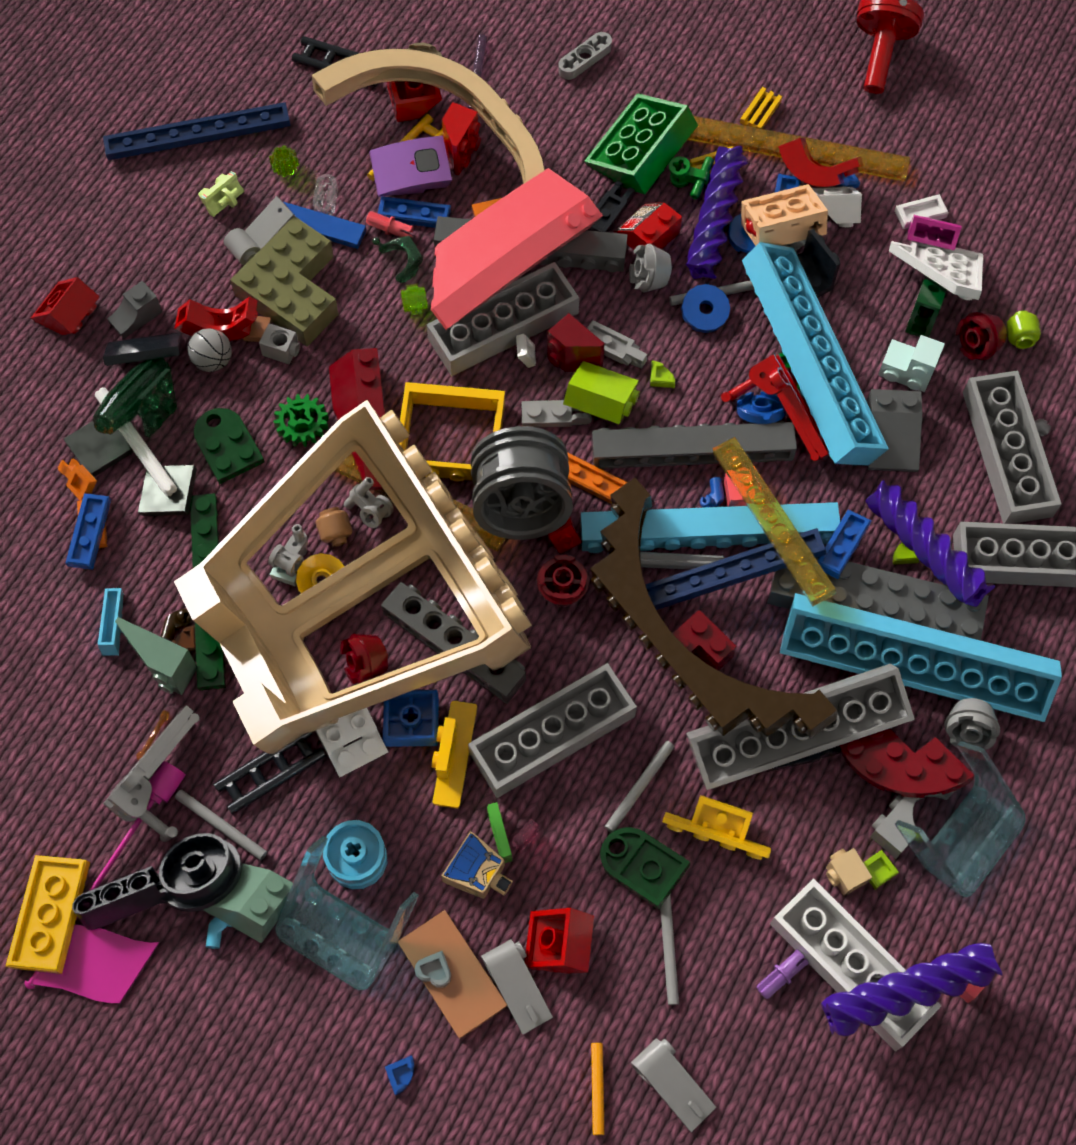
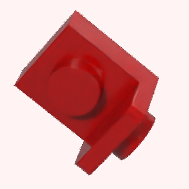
M571 516L558 530L548 534L559 553H563L582 543L580 536L574 528Z

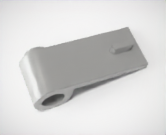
M276 196L245 231L240 228L231 230L224 238V245L242 265H245L295 215Z
M510 939L483 954L481 958L500 990L521 1033L525 1034L553 1018L523 961V958L527 957L522 945L519 941L514 943Z
M656 1038L630 1064L639 1076L656 1090L686 1128L692 1132L716 1106L673 1056L676 1051L672 1045L665 1039L659 1041Z

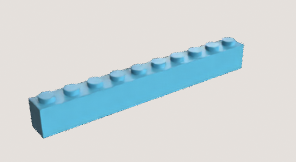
M838 502L648 510L642 529L640 550L651 551L654 548L676 550L680 547L702 549L706 546L728 548L731 545L753 547L757 544H770L818 528L823 544H827L840 523ZM612 511L581 512L582 551L599 553L604 550L600 544L602 542L600 531L618 519Z

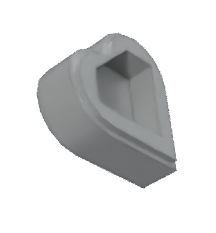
M443 951L425 957L415 965L417 978L423 982L430 981L436 988H444L451 981V972Z

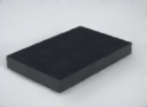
M177 332L108 342L103 355L104 364L110 366L178 356L183 342L182 333Z

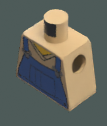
M471 831L441 875L442 881L445 884L483 899L491 888L505 896L513 883L512 880L500 874L505 866L504 859Z

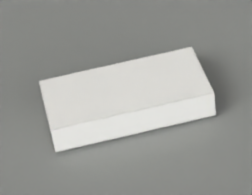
M940 194L901 204L895 208V213L903 229L909 228L913 215L940 220L947 218L949 214Z

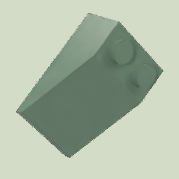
M117 617L115 620L116 624L153 675L152 678L158 682V687L169 694L176 692L182 695L197 671V665L188 649Z
M242 863L241 876L234 889L219 903L204 909V911L262 943L291 904L295 884L271 870Z

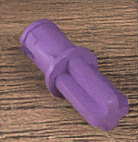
M796 949L779 966L776 964L774 966L775 970L757 985L758 992L765 999L770 998L785 983L790 984V979L809 964L808 960L803 959L805 956Z

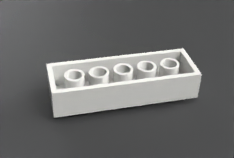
M815 879L808 883L770 923L795 950H799L805 956L804 959L808 960L815 971L837 993L850 992L860 984L877 982L885 975L896 972L904 973L906 971ZM937 1002L933 1006L926 1007L915 1003L909 1014L895 1016L888 1013L880 1025L871 1027L896 1052L915 1035L941 1005Z

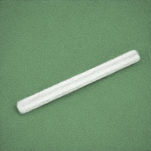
M100 388L99 391L95 392V397L166 496H171L177 491L176 485L106 388Z

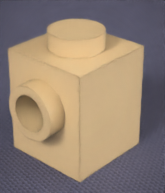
M854 848L848 852L845 849H841L830 856L831 861L826 867L828 870L826 875L830 883L834 887L837 886L843 896L864 886L872 878Z

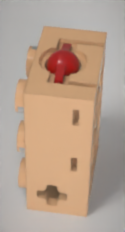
M809 184L742 201L741 225L755 246L759 242L780 246L793 244L794 242L806 240L808 231L814 229L821 236L827 234L828 210Z

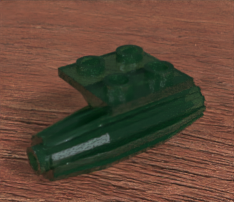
M164 358L145 360L130 370L106 395L93 415L92 421L94 422L95 429L102 434L111 435L138 415L142 419L145 436L150 438L177 409L171 368Z

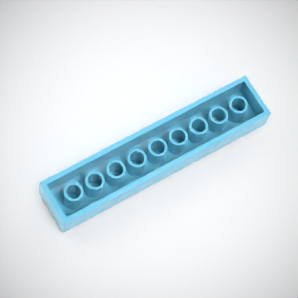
M759 242L742 262L746 269V274L754 286L755 293L764 308V313L770 321L773 333L777 337L782 352L787 358L791 372L798 382L801 394L808 404L810 414L814 418L819 428V433L825 441L829 455L835 464L868 466L889 448L799 258L792 247Z
M796 593L780 649L781 654L858 674L891 663L899 668L904 686L958 700L967 698L981 699L989 703L993 709L1042 722L1046 720L1062 678L1060 661Z

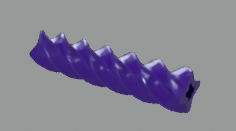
M720 146L716 152L715 164L710 173V183L705 191L704 203L699 213V222L694 230L693 242L690 246L688 262L686 263L694 279L701 277L717 278L712 268L722 261L718 247L728 240L723 228L733 221L728 208L738 202L734 188L744 182L739 169L749 163L748 159L742 154V146L733 148Z
M883 480L880 482L877 490L866 499V503L871 511L882 518L884 524L899 536L907 548L914 551L921 563L930 568L935 577L947 585L950 592L959 601L977 607L984 596L995 588V585L986 584L983 569L968 566V555L965 551L951 549V538L948 534L935 533L932 518L918 516V506L915 501L902 500L901 487L899 485L887 486Z
M972 944L964 947L958 953L940 955L931 963L913 965L904 973H891L880 978L877 982L860 984L850 992L832 994L821 1003V1006L827 1017L832 1035L836 1032L840 1036H850L857 1031L861 1023L868 1026H878L885 1020L888 1013L895 1016H905L909 1014L915 1003L926 1007L933 1006L938 1002L942 993L958 997L965 992L969 984L985 987L992 982L995 973L1001 976L1003 974L996 962L993 948L990 944Z

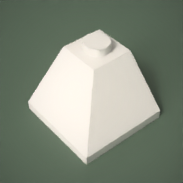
M854 187L812 188L827 208L828 216L839 224L840 227H853V223H861L862 194Z

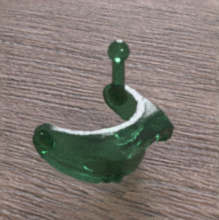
M410 236L400 237L385 244H382L378 237L372 239V243L379 247L381 254L395 249L407 252L408 263L404 270L395 277L397 282L404 283L416 275L423 257Z

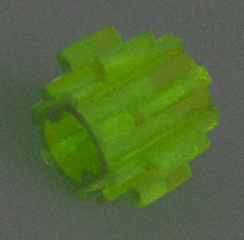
M282 145L279 148L276 147L274 152H272V156H269L273 172H276L278 175L281 174L283 177L294 174V170L299 166L296 151L287 148L286 145Z
M412 284L406 285V289L401 290L404 313L410 312L411 315L423 314V309H428L424 287Z

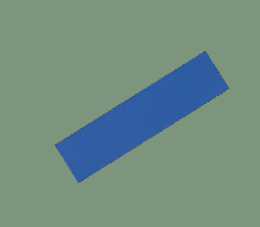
M284 202L294 213L295 217L330 241L356 249L359 248L366 233V225Z

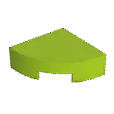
M652 361L650 386L674 388V375L664 367V364Z
M901 542L893 554L892 562L893 564L918 563L919 559L914 551L907 548Z

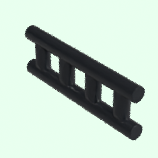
M302 36L301 45L306 47L302 55L293 53L292 62L322 70L331 65L336 55L347 58L360 53ZM315 49L327 52L322 61L311 58Z
M311 732L301 735L275 754L263 752L213 784L218 793L225 789L228 791L234 801L227 805L232 815L326 757L321 747L313 751L308 744L306 738L312 735ZM297 745L304 758L290 766L282 753ZM274 760L281 772L266 780L259 768ZM250 774L257 787L243 795L236 782Z

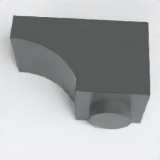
M141 281L123 294L122 303L107 319L109 324L124 339L163 311L157 296Z

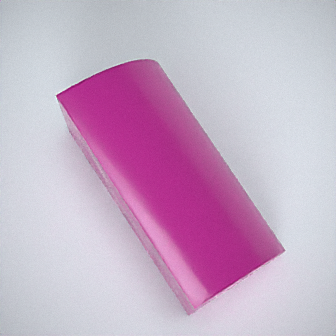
M913 215L908 229L907 240L955 250L962 226Z

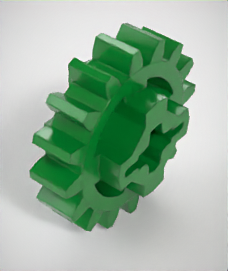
M296 394V400L292 401L291 398L287 397L286 405L279 404L280 411L274 412L276 418L274 425L278 436H283L285 443L292 440L294 447L299 442H302L303 446L307 447V441L311 440L315 444L316 436L321 438L324 436L323 430L328 429L327 421L329 417L325 405L319 404L318 398H314L311 401L309 394H306L304 399H301L299 394ZM315 414L318 416L317 422H314ZM286 418L289 420V421L287 422V423H288V427H286V425H285Z

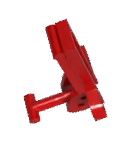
M773 354L754 365L749 371L750 379L730 391L722 393L721 399L724 402L735 401L737 397L756 386L767 394H777L810 453L811 459L816 461L829 455V450L819 433V428L814 418L810 414V409L797 388L798 382L792 374L791 368L785 366L779 354L776 356Z

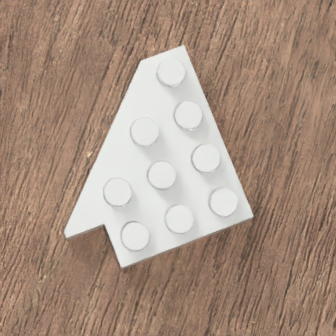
M891 241L889 252L960 298L979 300L982 292V253L955 247V250H950L916 241H911V245Z

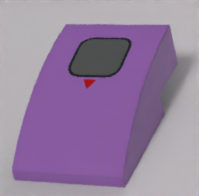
M443 136L402 141L382 146L369 152L378 197L423 193L425 189L448 187L452 181Z

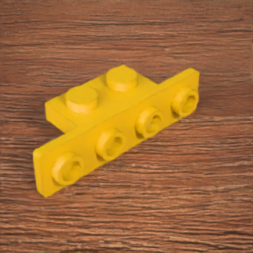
M452 701L448 718L445 717L444 726L439 725L437 742H440L439 752L434 751L432 768H436L437 775L433 805L456 809L460 807L469 758L468 744L472 741L477 713L476 704Z
M700 795L692 821L665 812L662 822L667 824V828L676 832H682L683 830L694 833L693 837L702 841L713 839L720 842L719 845L728 850L735 851L736 848L747 851L746 855L758 860H762V857L769 858L771 853L770 847L745 839L753 813Z

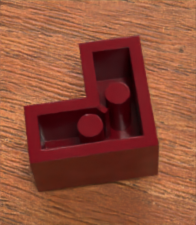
M700 610L672 633L691 653L718 671L734 657L737 648Z

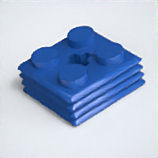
M412 690L384 701L383 742L386 747L438 745V691ZM409 714H414L416 719L413 722H408Z

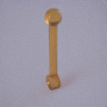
M162 711L160 720L142 751H138L136 754L137 760H140L150 748L163 723L168 720L170 712Z

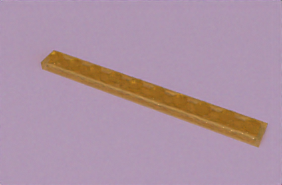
M694 116L698 126L687 140L723 147L742 146L744 151L781 157L778 146L803 137ZM805 137L811 156L821 165L830 167L856 157H861L864 166L858 168V173L906 181L910 157Z

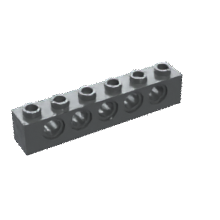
M400 582L381 604L385 616L437 654L477 640L479 637L475 630L471 629L469 631L463 627L462 622L452 614L448 616L442 612V608L438 603L431 599L429 601L421 596V592L413 585L406 586ZM413 607L421 609L417 614L408 613L409 609ZM433 622L441 624L438 629L428 628ZM453 637L462 639L459 644L453 645L449 643V640ZM515 659L502 667L504 671L500 675L490 673L491 668L486 664L463 671V673L506 704L509 703L526 681L525 667Z

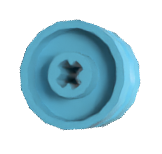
M351 820L335 826L329 832L323 844V859L332 878L341 886L349 889H364L375 884L383 875L387 865V850L379 831L371 824L360 820ZM359 853L360 855L355 857L353 854Z

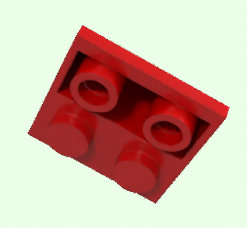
M452 102L442 118L443 138L452 169L456 175H460L463 168L468 167L473 151H477L480 146V123L478 122L477 111Z

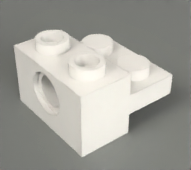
M367 708L340 717L336 724L315 730L339 777L388 753ZM362 736V738H360L359 740H357V741H355V742L349 744L348 746L343 747L344 745H346V744H348V743H350V742H352V741H354V740H356L357 738H359V737Z

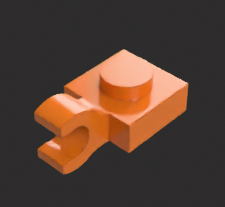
M74 458L71 459L69 465L64 460H61L58 470L68 478L66 486L80 501L83 499L84 493L92 494L97 480Z

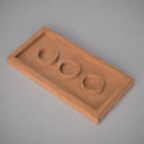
M445 910L397 941L414 969L419 960L443 951L451 972L450 983L444 988H436L430 981L423 983L459 1040L508 1007Z

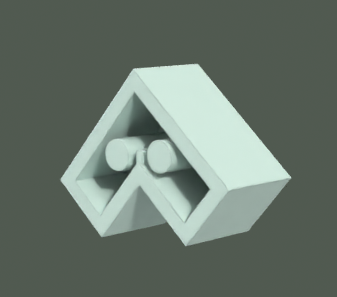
M921 335L915 348L892 339L878 375L888 381L906 385L912 390L925 392L945 343Z

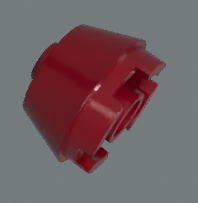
M970 313L959 322L956 328V336H960L962 347L959 349L963 355L971 360H987L991 358L1004 345L1007 337L1003 321L994 314Z
M569 555L554 556L553 559L543 564L537 575V586L542 596L558 606H568L577 602L585 595L589 587V575L586 568L579 561L575 560L576 558Z
M352 634L350 638L342 640L340 654H346L348 667L344 668L352 684H360L381 676L387 671L388 653L378 636Z

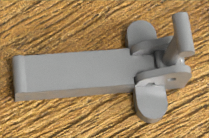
M187 705L176 715L103 803V805L126 822H132L140 818L160 834V840L163 842H168L177 836L178 830L173 826L168 827L147 810L152 792V786L148 779L190 728L199 721V715L193 713L194 711Z

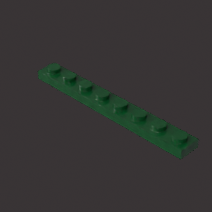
M216 493L193 495L191 499L193 568L199 565L219 545ZM195 622L197 688L199 691L226 688L224 651L220 643Z

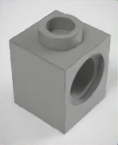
M270 323L259 342L262 356L286 364H290L293 356L296 357L300 350V343L295 331Z

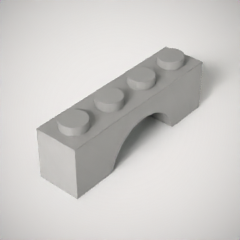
M954 791L945 795H942V793L935 795H926L925 798L938 797L947 800L954 793ZM899 794L889 805L892 809L887 817L881 814L872 825L875 831L870 837L895 859L919 833L913 821V807L915 802L922 798H903Z

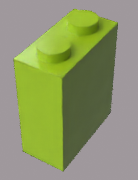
M583 361L568 383L563 405L620 424L624 416H629L632 406L638 400L640 391L636 389L639 380Z

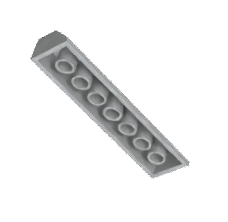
M890 663L805 692L807 694H814L820 690L837 709V720L811 739L806 733L801 734L792 723L793 718L767 738L761 731L757 733L748 721L749 718L724 736L718 730L714 732L709 726L687 732L686 735L706 790L915 720L899 668Z

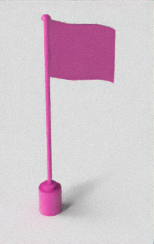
M163 761L149 780L152 792L147 810H150L154 802L158 805L162 801L168 803L186 774L170 763ZM140 818L136 819L90 890L98 888L142 822ZM74 925L62 974L35 971L29 981L25 980V987L33 989L34 985L59 988L99 1002L121 1003L159 942L137 941L102 928L88 930L85 926Z

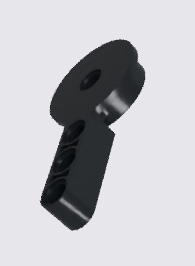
M210 833L195 834L179 841L166 853L161 861L158 874L150 866L85 892L74 900L72 909L88 930L101 928L161 903L168 904L174 909L185 912L204 910L219 903L234 889L241 876L242 860L237 849L221 837Z

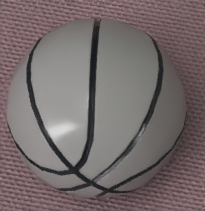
M212 328L202 329L196 332L189 341V358L200 370L206 372L218 371L225 367L231 359L232 348L230 341L219 330Z

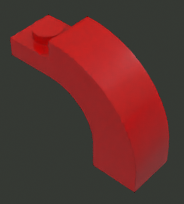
M805 137L778 146L781 157L789 171L799 180L813 186L829 187L843 184V173L845 177L858 173V168L864 166L861 157L850 159L835 166L821 165L811 156Z
M248 297L233 308L215 309L190 299L178 308L174 329L193 336L202 329L212 328L223 332L229 341L244 338L250 335L251 326L257 319L258 311L256 308L258 300Z

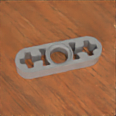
M598 32L569 52L559 61V75L566 80L574 79L611 51V36L605 32ZM581 53H589L591 57L583 59L579 55Z

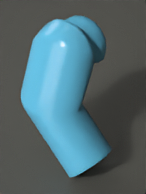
M214 917L208 925L206 948L219 949L222 931L227 926H232Z

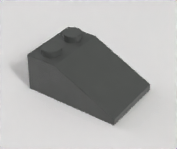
M871 389L866 402L889 449L868 465V470L918 472L922 427L921 391Z

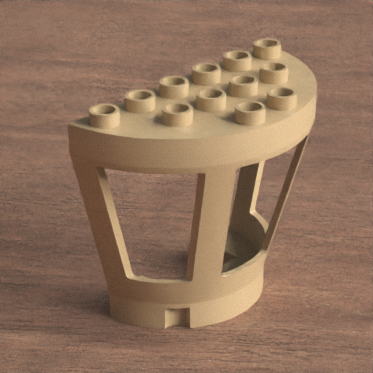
M368 400L341 417L199 565L174 581L192 620L220 643L244 692L243 695L233 701V704L253 745L269 754H275L303 734L336 724L340 717L482 664H486L492 670L502 668L531 648L524 631L532 626V624L523 612L525 609L517 598L516 590L503 571L493 561L492 553L479 534L475 533L460 509L456 508L451 500L453 497L436 472L431 473V467L415 444L405 451L399 443L410 435L394 411L390 410L380 417ZM352 452H356L408 523V527L281 606L247 562ZM431 559L479 635L478 639L332 694L317 663L303 641L304 637L421 563Z

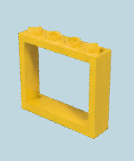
M406 382L400 421L409 433L413 404L496 411L493 430L495 432L501 430L503 426L505 391ZM408 438L399 443L404 451L407 449ZM427 461L432 469L431 473L435 471L440 478H450L453 481L472 480L471 464Z

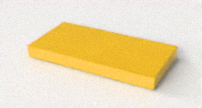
M35 855L6 967L62 974L77 917L72 909V904L79 895L83 894L90 866L89 861Z

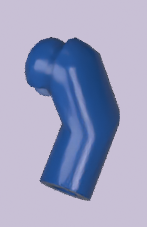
M714 477L710 479L711 493L706 495L705 498L701 497L700 505L702 508L718 507L724 501L722 478Z

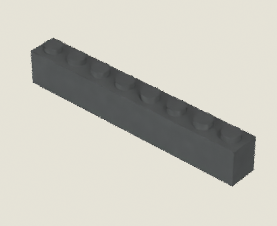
M438 216L434 235V248L472 219ZM586 230L537 265H549L555 262L557 266L564 268L578 267L586 270L599 269L609 272H624L627 234Z
M785 421L769 424L750 422L748 424L736 425L735 423H725L713 426L710 424H700L689 427L676 425L665 428L651 426L641 429L626 427L617 430L601 428L592 431L593 465L600 469L793 461L797 450L794 424Z

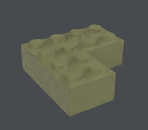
M294 216L230 279L234 295L241 301L248 297L258 300L256 308L258 313L264 317H271L272 323L279 327L295 331L298 341L308 347L339 315L336 299L311 282L334 257L331 241Z

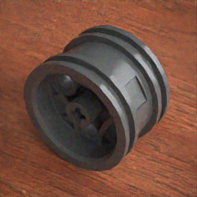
M517 426L495 431L476 444L470 460L471 477L475 485L472 502L474 518L481 528L501 538L526 540L548 535L558 530L567 522L572 514L573 501L571 485L567 480L570 471L568 452L563 441L555 434L544 429Z

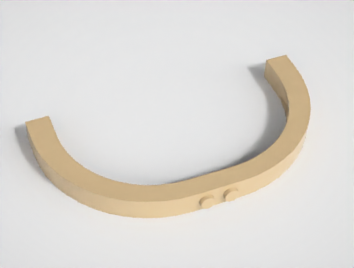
M374 50L342 59L312 75L313 90L326 106L360 88L382 82H420L444 89L464 100L477 111L503 142L518 164L523 184L544 171L543 161L535 141L523 125L521 118L511 111L506 100L501 99L477 74L450 59L417 50Z

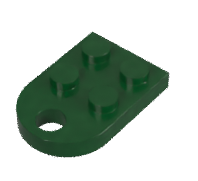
M216 408L205 412L197 420L194 427L195 440L219 485L265 463L245 424L234 411L226 408ZM212 419L221 420V423L216 427L208 426Z
M632 827L620 828L612 832L604 840L600 851L602 866L607 875L658 910L690 867L689 860L644 831ZM620 842L624 844V851L620 854L610 852L609 849L613 843Z

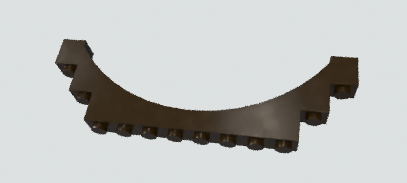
M633 478L610 495L612 502L610 508L618 519L600 531L602 537L600 544L608 556L590 568L593 576L591 582L598 592L604 591L608 596L606 600L615 612L619 610L623 614L622 620L629 630L635 629L640 635L638 639L647 651L651 648L656 654L654 658L661 669H668L673 675L671 679L680 691L684 688L689 694L688 700L696 711L699 709L703 711L707 716L704 719L708 726L714 732L718 730L724 736L749 718L748 721L757 733L761 731L767 738L793 718L792 723L801 734L806 733L811 739L837 720V709L820 690L814 694L787 693L746 684L707 665L691 653L671 633L657 613L649 597L641 570L640 547L642 529L646 513L653 507L651 495L636 478Z

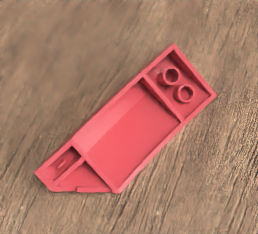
M551 169L544 170L478 214L435 247L436 267L433 271L432 288H434V298L431 301V311L445 330L449 329L544 259L588 230L603 216L602 213L584 192Z

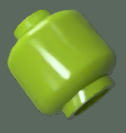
M1018 311L1007 321L1009 342L1019 349H1027L1034 346L1041 336L1038 317L1028 311Z

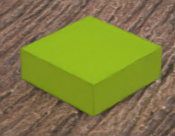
M882 850L863 862L872 876L869 882L875 890L899 873Z

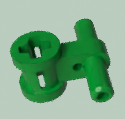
M710 156L705 157L701 169L690 167V162L685 157L673 158L669 163L672 185L682 188L689 183H693L694 187L690 196L693 199H699L703 187L707 185L710 179L709 172L714 159Z

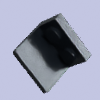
M814 229L808 231L803 252L797 256L818 298L833 290L840 267V260L838 255L828 248L824 238L818 235Z

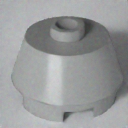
M652 244L638 245L633 252L637 254L635 264H630L629 266L630 283H635L634 289H639L642 292L665 287L672 271L670 255Z
M967 698L957 702L944 723L946 733L950 736V743L965 751H970V747L982 746L984 750H987L995 744L996 738L1000 734V726L993 707L986 701L976 698Z

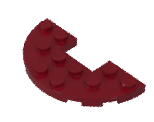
M852 672L849 677L858 675V673ZM890 728L839 745L841 754L848 765L862 779L884 791L886 789L899 793L903 797L925 798L926 795L939 793L945 795L966 786L974 780L975 776L936 737L916 753Z

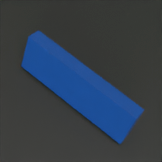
M381 196L378 214L389 218L393 216L395 220L404 224L436 228L438 216L450 217L451 205Z
M84 493L65 562L68 567L93 570L111 503L109 496Z
M848 509L825 547L826 555L818 558L814 568L839 579L872 520Z

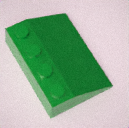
M637 93L584 162L614 182L619 181L623 183L624 188L629 189L631 187L635 189V192L646 194L697 128L698 124L688 105Z

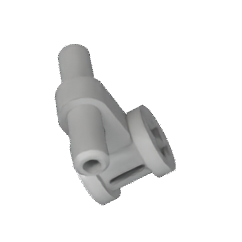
M366 477L360 484L353 487L350 491V496L344 502V506L347 509H352L357 504L362 509L360 511V518L363 523L370 528H376L381 524L384 517H389L393 513L394 509L387 497L382 495L375 497L369 491L374 481L372 478Z
M299 524L292 527L293 535L286 545L278 544L273 549L268 560L270 566L285 570L286 574L291 577L297 574V570L303 562V556L308 552V538Z

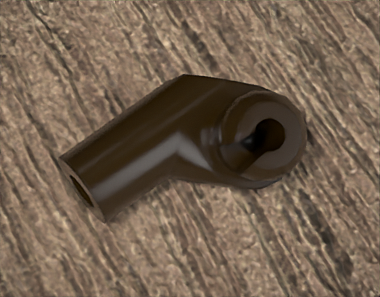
M180 609L169 614L165 619L160 637L172 642L176 630L189 624L192 619L188 609Z

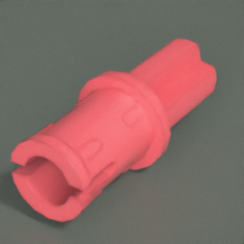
M370 211L366 218L367 225L385 231L386 235L393 234L407 241L412 236L403 232V230L413 233L414 227L395 220L393 216L389 218Z

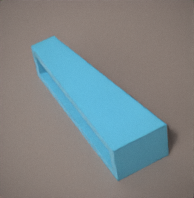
M122 588L105 589L98 638V647L102 656L119 655L121 630L115 620L117 617L122 618L124 595Z

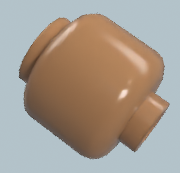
M339 507L329 508L320 512V517L316 520V527L321 541L331 543L332 547L347 543L346 538L353 533L347 512L339 510Z

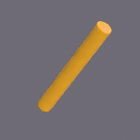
M591 1043L593 1135H605L603 1043Z

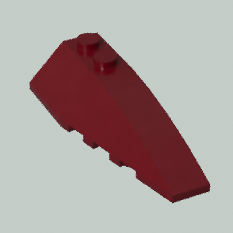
M377 348L351 350L329 366L332 408L338 420L366 400H368L380 417L385 415ZM352 452L351 454L355 460L361 480L363 481L366 477H370L374 481L373 486L369 490L383 489L356 452Z

